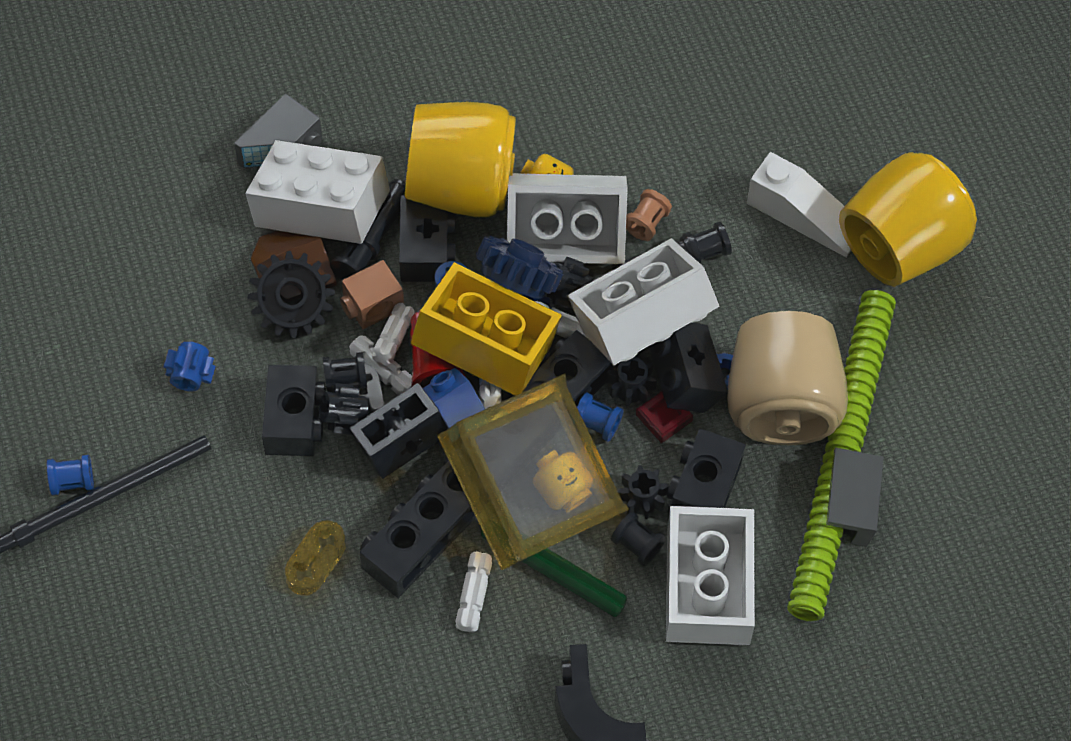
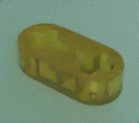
M330 520L316 523L310 528L288 560L285 567V576L289 588L294 593L299 595L315 593L323 585L346 549L345 533L339 524ZM330 535H333L335 545H325L319 554V537L327 539ZM313 562L311 566L313 578L304 577L301 581H298L296 571L304 572L310 563Z

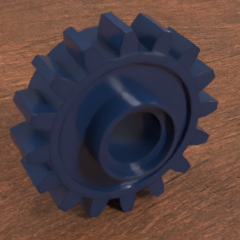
M485 236L476 254V258L482 261L480 270L484 275L509 290L532 298H542L545 292L548 294L551 292L555 293L564 275L562 274L563 270L557 268V264L546 260L547 258L542 250L530 243L515 238L511 239L509 243L504 238L497 239L493 236H489V238Z

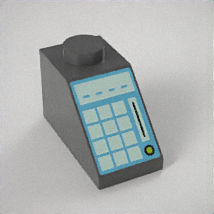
M285 93L234 143L237 163L243 168L261 167L275 140L319 147L322 141L320 117Z

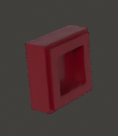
M662 391L636 410V416L661 444L693 421V414L690 411L667 408Z

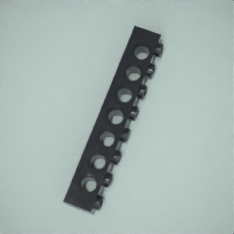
M578 330L567 340L564 338L560 339L552 348L549 358L541 367L537 368L520 397L507 393L502 398L497 412L488 421L473 429L470 439L461 448L457 446L449 452L443 462V467L434 476L429 474L420 482L413 498L407 504L402 502L397 505L391 512L388 523L379 532L373 531L365 538L360 546L361 569L399 599L573 417L583 395L587 392L593 396L607 382V372L612 370L613 364ZM562 374H567L572 376L573 379L564 381L560 380L557 377ZM535 401H543L548 405L542 408H537L532 406L531 403ZM509 428H516L522 432L518 435H508L504 431ZM484 455L495 458L490 463H482L477 459ZM456 483H463L468 486L463 491H454L449 487ZM428 511H436L441 514L439 518L434 520L422 517ZM402 539H407L414 543L405 549L394 545Z

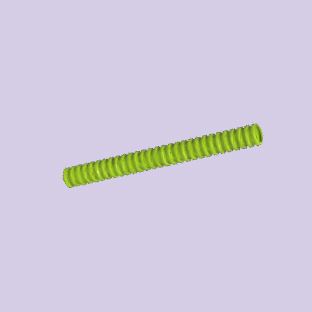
M869 290L864 292L858 308L859 314L856 317V325L853 329L854 335L851 337V346L848 350L849 356L846 358V367L844 368L848 392L847 413L840 426L835 429L834 433L828 436L829 442L826 443V453L823 455L822 461L824 464L820 468L821 475L818 477V487L815 488V498L812 501L813 509L810 510V520L807 522V532L804 535L805 543L802 544V555L799 556V566L796 568L797 577L793 581L794 589L790 593L791 601L788 602L787 606L790 614L804 621H817L824 618L825 610L823 608L827 605L826 596L830 592L829 584L832 583L833 579L831 573L835 570L834 561L837 560V550L840 548V538L843 535V528L826 525L833 453L835 448L861 452L864 444L863 438L866 436V426L869 423L868 416L871 414V405L874 401L873 394L876 392V383L879 379L878 373L881 371V362L884 358L883 352L886 349V341L889 336L888 331L891 327L893 310L896 306L894 297L884 291Z

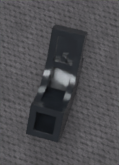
M587 644L570 645L569 660H561L563 686H555L556 713L569 741H646L645 722L629 723L619 721L606 714L597 705L590 689Z

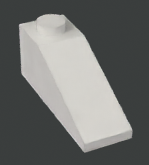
M770 152L750 180L747 204L847 258L851 249L842 234L839 224V214L844 205L804 169Z

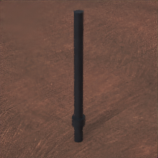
M203 435L28 522L23 519L10 525V531L0 535V554L17 545L19 548H22L34 542L35 536L211 450L209 441Z

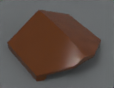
M279 230L259 237L251 256L252 265L259 279L262 277L257 270L259 264L269 268L272 266L270 262L271 255L274 254L279 261L285 260L286 252L291 251L293 259L299 260L303 253L308 254L307 263L311 266L320 261L322 263L318 271L320 275H331V279L325 284V287L331 288L337 285L320 237ZM286 285L280 290V297L283 301L289 303L302 298V292L295 285Z

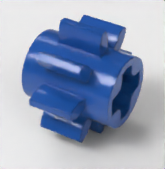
M183 342L178 347V351L168 350L163 367L167 369L165 375L170 376V383L174 387L192 392L199 389L201 382L211 383L216 366L212 365L214 358L209 357V350L206 347L195 342Z

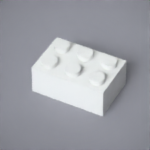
M275 140L245 194L255 227L362 244L390 188L382 156Z
M513 173L512 176H509L507 241L509 243L513 238L530 243L542 250L547 258L546 260L549 262L564 263L566 257H570L583 263L625 264L626 176Z
M672 238L567 295L583 333L613 365L632 359L644 348L655 342L668 339L673 332L689 323L702 320L709 312L720 307L705 268Z
M670 506L667 526L666 642L750 645L755 626L754 509Z

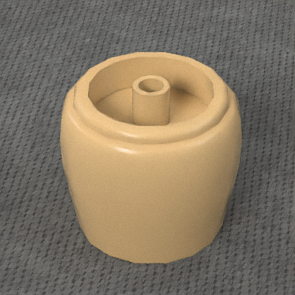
M779 311L752 317L741 325L737 334L730 368L727 399L729 413L733 422L744 435L752 440L771 445H803L826 438L840 426L847 413L848 392L846 375L833 324L823 317L807 312Z

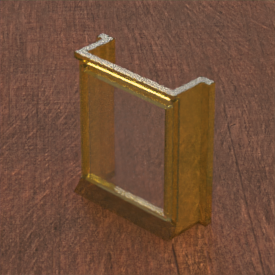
M565 374L460 420L447 431L437 435L501 570L629 510L627 505L623 504L567 388Z

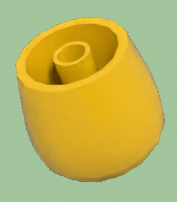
M450 102L416 105L409 148L405 198L448 212L472 217H490L495 215L497 211L504 210L509 176L513 175L515 153H512L515 117L510 116L508 110L502 106L489 103Z
M914 152L905 153L886 164L863 185L839 214L842 234L858 261L872 276L892 287L913 279L960 253L973 239L977 222L974 203L957 175L934 156Z

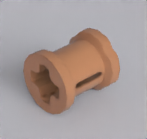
M644 190L635 211L626 215V230L640 240L650 241L656 234L655 227L661 218L667 217L671 212L672 205L670 201L655 190Z

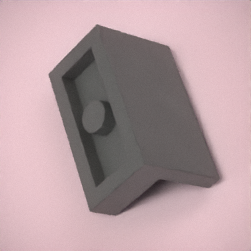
M835 448L826 525L852 530L851 544L867 547L877 532L884 457Z

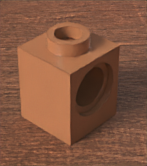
M384 260L342 280L343 297L340 298L342 308L349 319L354 317L357 319L362 329L391 316L396 304H404L403 288Z

